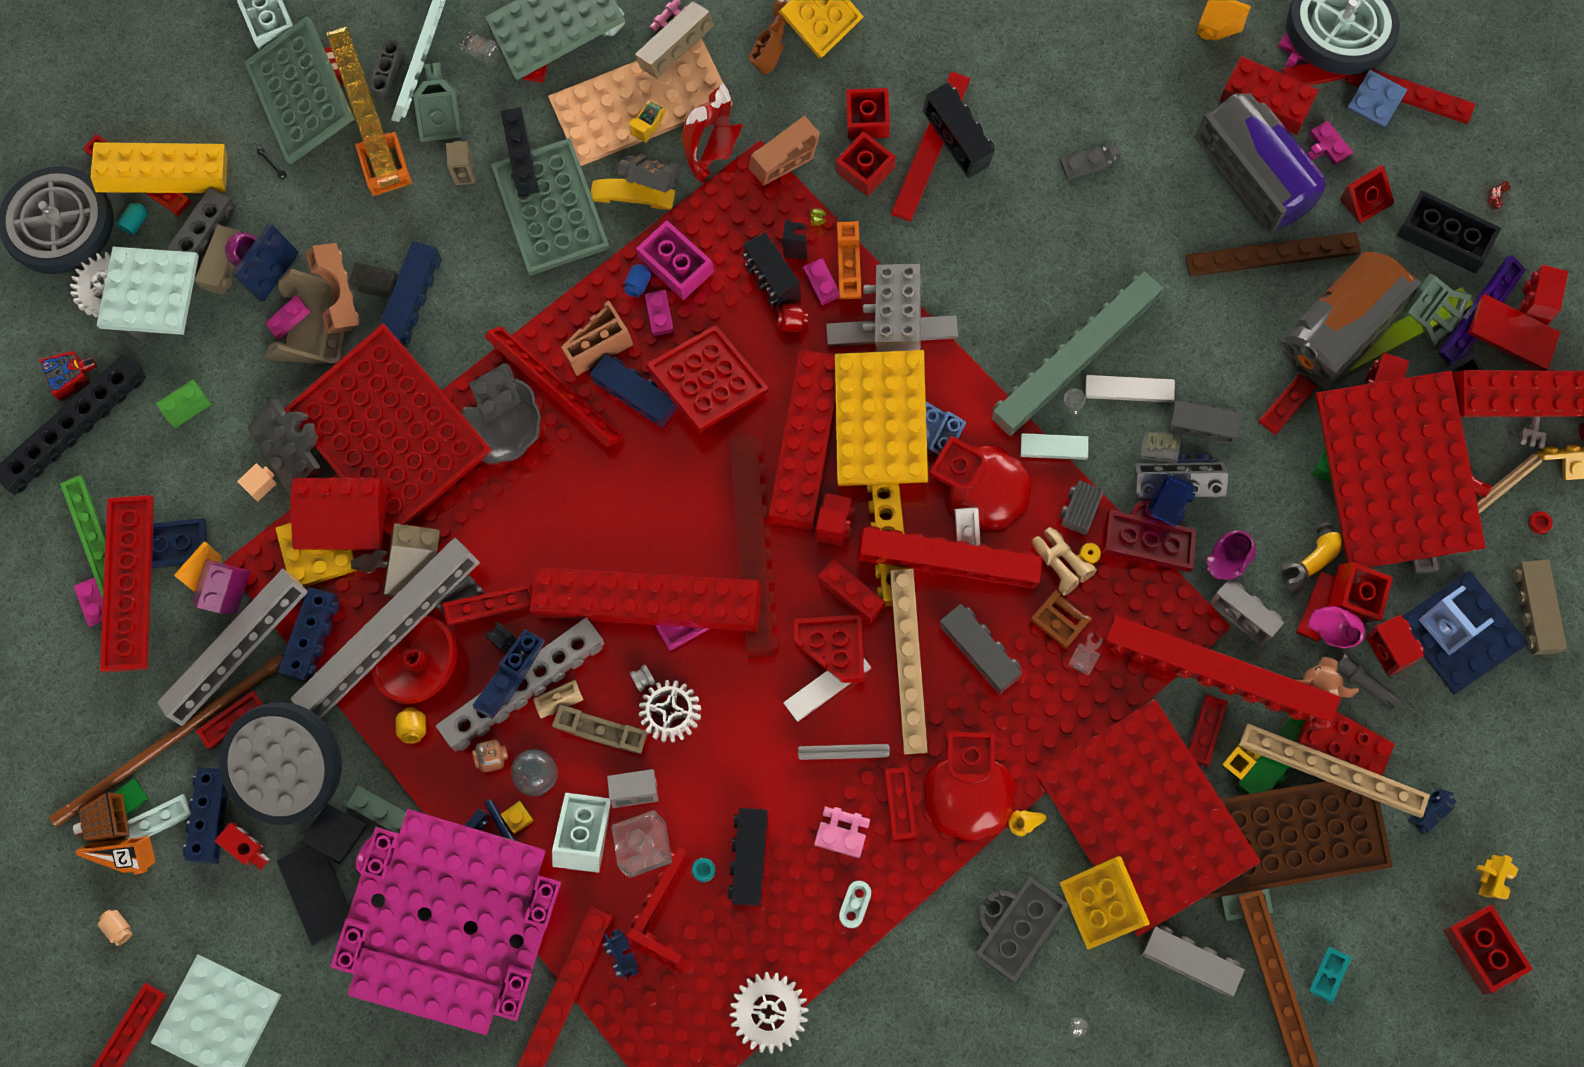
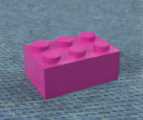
M667 220L636 248L639 260L682 300L687 298L714 272L712 261Z

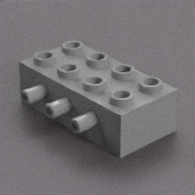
M920 264L876 265V285H864V294H876V304L863 305L864 313H875V323L863 324V332H875L876 352L921 350Z

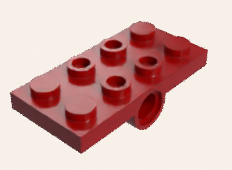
M1338 712L1335 713L1330 728L1325 727L1321 729L1313 726L1311 721L1305 720L1296 740L1297 743L1381 776L1395 743Z

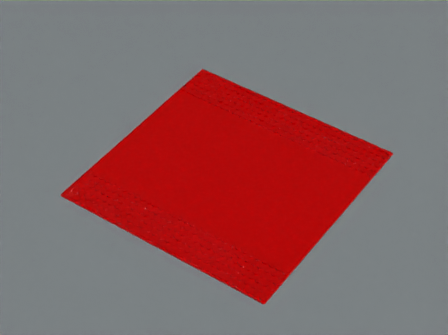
M762 141L752 145L710 178L707 184L700 186L512 334L518 342L624 435L621 442L610 447L600 443L599 439L586 430L580 422L570 416L561 405L556 403L551 396L540 389L533 380L523 374L514 363L510 362L504 354L495 348L442 391L461 413L464 407L475 408L478 404L469 383L504 363L509 364L514 378L525 382L534 393L535 403L541 415L539 437L518 459L501 461L496 464H489L481 460L408 524V526L440 530L437 554L454 538L461 542L480 562L468 575L474 579L485 594L531 584L533 590L536 567L758 580L762 586L758 631L709 629L669 651L655 625L590 621L605 643L602 645V649L593 656L590 654L584 658V662L579 667L566 671L565 676L558 682L548 684L546 690L540 694H545L576 680L583 700L568 707L580 710L582 713L646 731L649 725L642 726L641 721L645 718L640 717L639 712L644 711V709L640 708L639 705L640 703H647L643 699V695L651 696L648 690L650 687L654 691L658 690L656 684L654 686L649 685L640 693L629 674L632 671L640 670L641 666L646 664L655 683L659 682L662 687H665L666 680H669L670 686H673L676 680L679 682V688L684 683L687 685L686 692L690 689L694 690L692 697L697 696L699 698V701L694 705L701 706L700 711L694 712L701 716L700 720L693 719L698 725L697 728L689 726L692 734L688 735L684 731L682 733L684 736L683 740H680L679 736L675 735V742H671L670 736H667L666 742H662V734L657 739H654V731L649 734L647 733L642 752L638 754L593 742L552 727L557 712L540 718L533 699L538 696L533 695L527 700L528 702L524 707L518 710L515 708L508 713L509 716L501 723L496 722L489 727L490 730L485 735L475 737L470 741L471 744L467 748L455 752L444 739L436 725L479 695L498 671L499 664L505 657V654L495 647L490 639L488 640L484 636L487 631H491L493 628L496 629L495 622L500 623L516 639L519 638L525 629L544 640L541 648L543 649L582 621L538 618L530 612V608L447 626L453 633L457 643L456 665L444 687L427 700L414 704H402L389 699L375 685L371 669L336 704L424 814L465 825L478 809L484 810L489 814L484 805V802L489 799L493 800L500 814L519 801L524 805L534 821L517 834H514L512 831L511 833L517 842L546 850L538 875L561 882L547 929H545L537 954L557 979L591 906L614 916L606 933L608 938L613 937L611 934L613 931L620 929L621 933L624 932L628 942L627 935L630 929L633 928L631 927L632 921L637 913L641 915L645 908L643 902L648 893L653 894L657 886L654 884L660 872L665 873L669 866L666 862L672 852L676 853L679 847L685 850L686 861L644 934L646 935L647 932L659 938L660 944L666 947L668 944H671L680 950L679 954L682 955L683 966L679 973L630 947V949L622 953L624 956L631 952L633 953L640 967L638 968L639 974L630 977V974H626V981H624L622 976L617 977L612 966L616 961L612 954L607 955L602 943L575 1001L628 1067H738L759 1048V1044H757L754 1049H750L751 1040L743 1044L742 1041L745 1035L736 1036V1032L740 1027L731 1026L732 1023L737 1021V1018L730 1017L729 1015L736 1012L737 1009L731 1007L730 1004L738 1003L734 994L742 995V991L739 988L740 985L748 988L747 979L755 983L756 974L760 976L761 980H764L766 972H768L770 979H773L775 973H778L779 981L787 976V985L796 982L793 991L802 989L798 999L806 998L807 1001L801 1005L803 1008L806 1007L1000 834L967 841L959 839L954 835L940 832L928 816L925 807L924 778L928 770L935 763L948 759V732L995 733V761L1005 765L1012 773L1016 782L1014 811H1026L1047 792L1036 772L1143 707L1177 677L1174 671L1168 669L1166 671L1159 670L1147 661L1141 663L1133 660L1130 655L1125 653L1119 655L1111 652L1106 647V639L1115 616L1205 648L1211 647L1230 629L1229 623L1176 569L1103 553L1107 513L1109 510L1120 512L1104 494L1101 497L1087 535L1061 526L1063 519L1059 517L1064 505L1068 507L1071 499L1067 497L1071 487H1076L1078 481L1085 482L1091 486L1095 485L1070 459L1020 457L1021 434L1045 433L1029 419L1010 437L992 420L993 407L1000 400L1004 402L1009 396L954 339L921 341V350H924L926 402L943 412L949 411L966 421L958 438L959 440L974 448L992 445L1004 449L1009 455L1016 457L1024 464L1033 481L1026 510L1005 529L987 531L979 529L980 545H989L992 549L998 550L1009 548L1017 553L1033 552L1035 556H1040L1034 549L1031 541L1039 536L1051 549L1053 546L1044 534V531L1049 527L1057 530L1062 535L1064 542L1075 555H1079L1083 545L1087 543L1096 544L1100 548L1101 557L1096 563L1092 564L1096 568L1095 574L1083 583L1079 581L1077 587L1067 595H1061L1081 613L1089 615L1092 620L1067 649L1031 621L1034 614L1055 590L1059 591L1058 587L1061 581L1056 571L1050 565L1047 566L1043 559L1040 583L1034 589L913 569L928 753L904 755L893 606L885 607L871 625L862 619L864 658L871 666V669L865 673V682H852L799 722L795 720L784 705V702L827 670L795 644L794 619L857 615L819 584L818 575L832 560H835L875 594L878 595L877 587L881 586V579H876L875 565L879 564L857 560L860 533L863 528L871 526V522H875L874 514L869 513V501H872V493L867 492V485L838 486L836 410L814 530L770 524L769 510L799 352L804 350L830 355L876 352L875 344L828 347L826 324L875 321V313L863 312L864 304H876V294H864V285H876V265L881 264L859 242L861 299L838 298L821 306L803 271V266L823 259L839 290L837 222L840 221L791 171L763 186L748 168L752 153L765 145ZM785 219L790 220V222L802 223L806 226L805 230L796 229L795 233L807 236V260L784 258L782 237ZM666 220L713 263L714 272L684 300L650 269L651 278L644 293L640 294L639 298L632 297L624 292V282L633 265L637 266V264L644 265L638 258L636 248ZM764 232L769 236L800 282L801 300L795 304L801 305L804 312L808 313V323L806 326L803 325L802 330L798 333L783 332L779 329V326H776V307L772 308L766 299L767 294L764 290H759L755 283V276L753 273L749 274L743 263H745V260L742 256L744 254L743 244ZM666 290L674 332L653 336L645 294ZM609 300L627 328L633 342L632 346L614 356L620 359L626 368H633L641 375L640 377L644 380L650 379L655 382L661 391L664 392L647 371V363L714 325H717L769 389L766 394L700 433L695 430L678 408L664 427L661 428L593 383L590 373L596 366L576 376L561 347L580 328L583 329L590 322V318L594 314L597 315ZM921 306V318L932 317ZM927 453L928 482L899 483L904 534L912 535L918 533L923 534L925 538L943 537L947 541L956 542L955 518L949 512L946 504V496L950 491V486L929 475V471L938 457ZM336 473V474L333 475L331 478H341V477ZM886 492L878 494V497L881 499H887L890 496ZM825 493L852 498V506H856L854 518L849 519L851 521L849 540H844L843 547L817 542L816 526L820 508L823 507ZM291 509L224 562L226 565L250 571L244 591L252 600L282 569L286 570L276 527L291 523ZM883 513L880 515V518L890 520L892 516L888 513ZM384 529L381 551L353 550L358 571L304 587L306 590L310 587L332 593L340 602L339 611L332 620L331 634L326 637L324 642V654L322 657H319L316 665L318 668L317 672L394 598V596L384 595L391 539ZM1062 556L1058 557L1076 575L1069 563ZM890 577L886 580L889 585H891ZM305 596L275 627L287 644ZM1056 603L1052 605L1053 608L1077 626L1079 622ZM960 604L964 608L969 607L974 612L975 620L980 625L984 624L991 632L990 637L995 642L999 641L1006 649L1005 654L1010 659L1014 658L1022 668L1020 670L1022 672L1021 677L1000 695L939 627L940 621ZM436 606L426 615L434 617L446 625L444 615ZM576 642L573 645V649L580 650L584 646V642ZM565 655L556 656L554 663H562L565 660ZM546 668L538 669L536 677L544 676L547 671ZM523 681L517 690H525L528 682ZM669 695L661 697L656 703L666 702ZM677 695V706L688 711L689 707L686 700ZM409 707L416 708L426 717V734L416 743H405L396 735V716ZM668 707L665 710L668 716L675 713L673 707ZM652 711L653 721L660 727H663V716ZM480 712V718L487 717L486 715ZM686 718L675 720L670 728L679 726ZM463 723L461 726V732L468 731L471 727V723ZM497 740L500 746H505L508 759L503 760V768L490 772H482L480 768L476 769L473 757V750H476V745L482 742ZM888 744L890 749L889 757L808 760H800L798 758V747ZM908 767L916 838L893 840L885 769ZM654 769L658 802L618 808L610 806L599 873L553 867L552 849L565 793L609 798L607 776ZM825 807L832 809L835 807L841 808L843 812L853 815L855 813L862 814V817L870 819L868 828L861 826L858 828V833L866 835L860 859L814 845L820 823L830 824L831 822L830 817L823 816ZM739 808L768 810L761 908L733 906L731 903L732 899H728V886L733 885L734 877L730 875V862L735 861V852H732V838H737V828H734V814H739ZM491 817L488 820L489 825L484 832L503 837ZM840 820L837 827L850 830L852 826L851 823ZM1008 822L1002 831H1004L1009 826ZM700 858H707L715 865V876L709 882H699L692 874V866ZM855 881H863L871 889L869 904L862 923L856 928H847L840 921L841 907L849 886ZM857 890L855 892V896L857 898H862L864 896V892L862 890ZM849 912L847 919L850 921L855 920V913ZM765 995L767 1001L775 1003L779 999L775 995ZM759 997L754 1005L760 1006L764 1002L763 997ZM781 1000L777 1006L780 1011L787 1012L785 1003ZM768 1006V1009L766 1010L754 1009V1011H761L762 1013H764L766 1015V1019H769L771 1015L775 1014L783 1017L785 1016L783 1014H777L776 1012H774L772 1010V1006ZM752 1014V1019L757 1025L761 1019L758 1015ZM778 1019L774 1023L775 1028L778 1029L785 1020ZM764 1022L758 1027L765 1031H773L772 1025Z

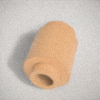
M107 910L99 917L98 927L111 943H115L116 946L123 944L132 936L131 927L118 910Z

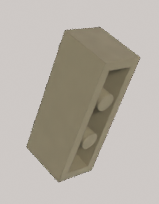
M217 225L195 278V282L201 289L225 295L226 290L231 287L232 272L235 270V266L227 259L225 246L231 236L242 231Z

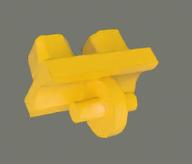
M1492 855L1490 860L1487 859L1485 866L1477 865L1476 871L1482 874L1480 878L1482 885L1478 893L1479 895L1508 899L1511 890L1503 885L1506 878L1513 879L1518 871V868L1511 863V857L1507 855Z

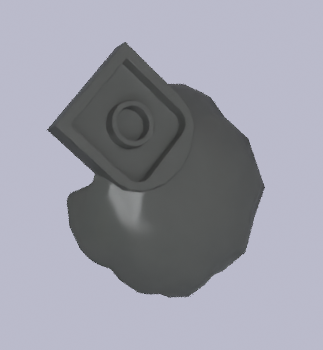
M504 363L469 383L478 405L475 408L464 407L462 410V415L493 449L491 453L482 459L489 464L520 458L539 437L541 415L535 403L532 389L525 382L515 379L509 364Z

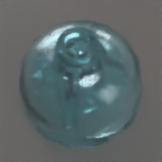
M537 749L526 750L520 753L513 761L511 767V779L515 787L523 794L532 797L545 794L555 785L558 777L557 765L553 758L546 752Z

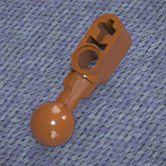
M790 0L775 1L772 8L775 20L769 25L768 30L763 31L758 36L749 55V61L763 75L773 71L784 48L781 41L784 26L788 22L778 11Z

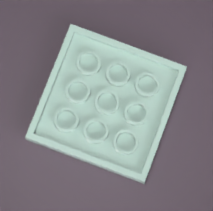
M113 247L97 326L100 329L184 335L199 258L196 252Z
M197 954L151 1043L198 1067H245L281 994Z

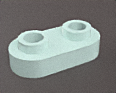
M855 881L847 890L839 914L841 923L847 928H856L863 921L871 898V889L867 883ZM857 890H862L864 892V896L862 898H857L855 896V892ZM849 912L855 913V920H848L847 914Z

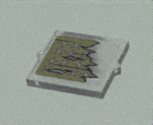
M1145 431L1140 459L1177 463L1182 435L1166 433L1165 431Z

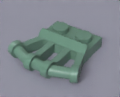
M1429 274L1403 311L1422 326L1426 335V341L1430 346L1434 347L1441 338L1454 331V326L1458 320L1461 321L1463 319L1467 301L1471 300L1472 295L1452 290L1435 275ZM1449 296L1459 298L1456 308L1446 301ZM1441 307L1451 315L1447 321L1437 314ZM1432 319L1441 327L1435 333L1430 324Z

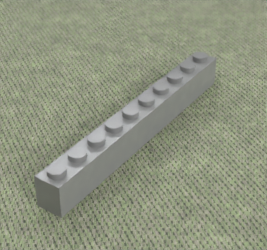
M454 538L290 698L292 702L307 708L322 718L480 562L461 542Z

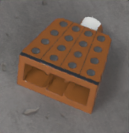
M107 792L80 808L81 822L73 826L75 835L78 837L83 836L85 841L100 842L129 837L130 832L123 794Z

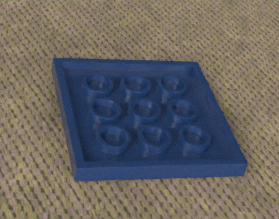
M1470 570L1402 616L1403 619L1409 622L1412 629L1411 633L1415 640L1421 643L1423 657L1453 695L1528 644ZM1461 586H1464L1466 590L1452 600L1476 629L1490 618L1494 622L1451 655H1448L1419 619L1441 600Z

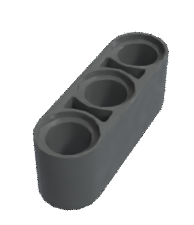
M388 39L383 42L370 80V87L375 97L380 101H386L391 98L404 59L401 47L394 39Z

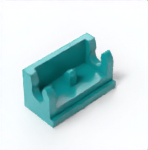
M1328 947L1309 990L1312 992L1311 995L1314 997L1318 996L1324 999L1326 1003L1332 1005L1352 957Z

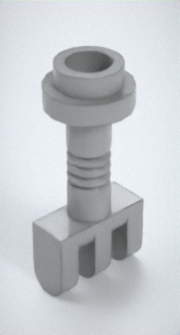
M1540 418L1530 419L1529 429L1524 428L1521 431L1520 444L1525 445L1527 438H1529V446L1534 447L1536 440H1538V448H1544L1546 433L1539 432Z

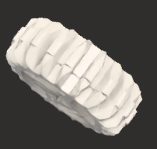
M666 680L665 687H662L658 682L656 683L658 690L654 691L650 687L648 690L651 696L643 695V699L647 703H640L639 705L640 708L644 709V711L639 712V716L645 718L641 721L642 726L649 725L646 728V732L649 734L654 731V739H657L662 734V742H666L667 736H670L671 742H675V735H678L680 740H683L684 736L682 733L684 731L688 735L692 734L689 726L693 728L698 726L693 719L700 720L701 718L700 714L694 713L701 710L700 705H694L699 701V698L697 696L692 697L694 694L693 689L686 692L687 685L685 683L679 688V682L676 680L673 686H670L669 680ZM669 695L666 702L656 703L661 697ZM677 695L686 700L689 707L688 711L677 706ZM668 707H673L675 713L668 716L665 710ZM652 711L663 716V727H660L653 721ZM686 718L679 726L670 728L675 720Z

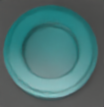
M700 858L694 862L692 874L697 881L702 883L709 882L715 876L716 868L711 860Z

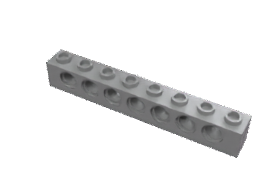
M587 617L540 650L523 680L528 682L527 688L523 691L516 690L507 705L504 704L493 720L489 717L480 718V712L473 708V703L479 697L477 695L437 724V729L455 752L457 750H464L471 744L470 741L472 739L485 735L490 730V726L496 722L501 723L509 716L508 713L515 708L518 710L524 707L528 702L527 700L533 695L538 696L543 693L548 684L561 680L565 676L566 671L579 667L584 662V658L590 654L592 656L597 654L602 649V645L605 644L603 639ZM576 642H584V646L580 650L573 649V645ZM565 655V660L562 663H554L556 656ZM546 668L547 671L544 676L536 677L538 669ZM470 722V729L466 732H461L462 724Z

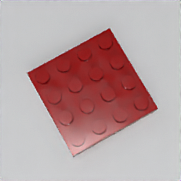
M717 325L646 365L647 371L698 433L766 394L769 389Z

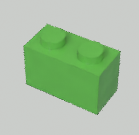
M191 380L156 403L166 420L174 428L212 405L194 380Z

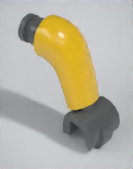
M1323 522L1315 528L1316 532L1319 533V539L1316 542L1317 548L1300 562V565L1296 563L1281 565L1283 576H1296V578L1288 580L1285 587L1286 592L1291 594L1301 592L1305 585V576L1310 577L1331 563L1340 553L1342 537L1340 533L1332 529L1331 522Z

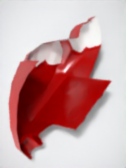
M724 83L714 89L709 95L707 103L692 109L684 122L682 142L685 155L694 177L703 184H707L705 179L711 174L707 167L713 160L729 159L743 124L729 125L731 98ZM714 125L701 160L698 161L696 160L697 146L705 127Z

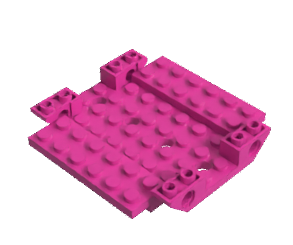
M407 809L399 834L375 827L348 917L345 920L330 966L331 968L354 974L347 995L484 1035L488 1033L493 1014L517 1021L532 976V969L545 929H547L561 885L560 881L538 875L546 850ZM382 894L385 897V904L382 906L374 905L372 896ZM422 907H427L432 912V916L427 920H423L418 916V910ZM467 921H474L478 929L474 933H468L464 929V924ZM514 934H519L523 937L524 942L520 946H513L510 943V937Z

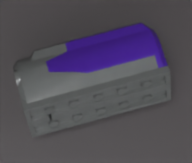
M1251 93L1234 94L1219 107L1204 115L1195 139L1270 234L1297 221L1317 205L1325 190V177L1266 103H1259Z

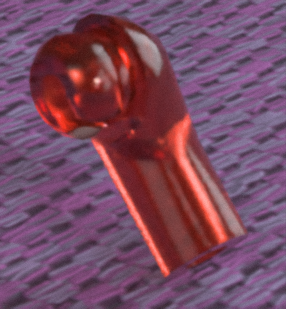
M1505 180L1488 191V204H1491L1492 209L1502 207V194L1511 189L1508 181Z

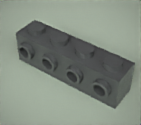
M1225 462L1136 463L1134 466L1133 489L1136 498L1151 499L1162 497L1172 499L1174 497H1185L1193 499L1196 497H1226L1228 470Z
M960 604L940 621L939 627L1000 695L1021 677L1022 672L1020 670L1022 668L1014 658L1010 659L1005 654L1006 649L999 641L995 642L990 637L991 632L984 624L980 625L975 620L974 612L969 607L964 608Z

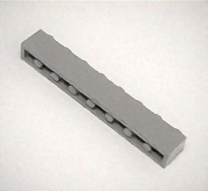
M282 569L157 702L166 717L181 726L190 719L308 593L297 578Z

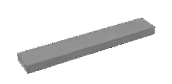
M956 315L921 318V341L958 338ZM875 321L826 324L828 347L875 344V332H863V324L875 323Z

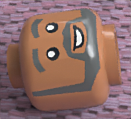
M497 740L479 743L476 745V750H473L476 769L480 768L482 772L501 769L504 766L503 760L508 759L505 746H500Z

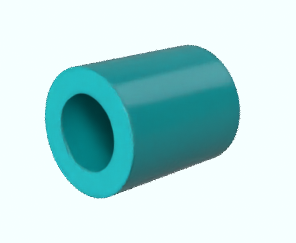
M129 203L116 222V226L122 231L135 236L148 216L145 212L147 209L140 203Z

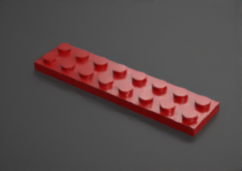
M152 495L107 498L100 671L103 673L148 670L154 497Z

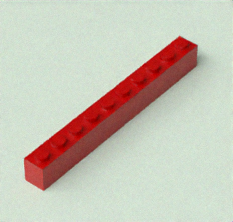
M1115 616L1106 639V647L1115 654L1121 655L1125 653L1130 655L1133 660L1141 663L1147 661L1159 670L1166 671L1168 669L1174 671L1181 678L1188 679L1190 677L1196 679L1203 686L1210 687L1212 685L1218 687L1225 694L1233 695L1234 693L1240 695L1243 700L1249 703L1259 702L1271 711L1278 712L1281 710L1288 713V716L1293 719L1302 720L1303 718L1311 721L1313 726L1321 729L1325 727L1330 728L1341 696L1119 616Z

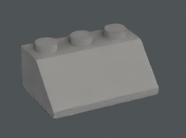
M1228 580L1209 603L1262 647L1269 642L1284 624L1278 613L1273 610L1269 611L1263 606V602L1258 597L1250 596L1245 592V588L1236 581Z

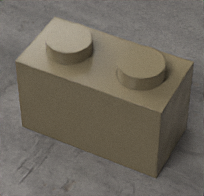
M454 141L453 143H446L447 167L455 185L476 183L475 160L468 142Z

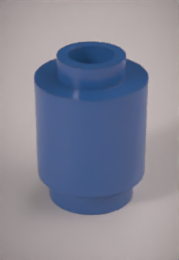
M642 264L631 267L624 282V292L626 294L639 298L640 294L644 293L651 278L649 268Z

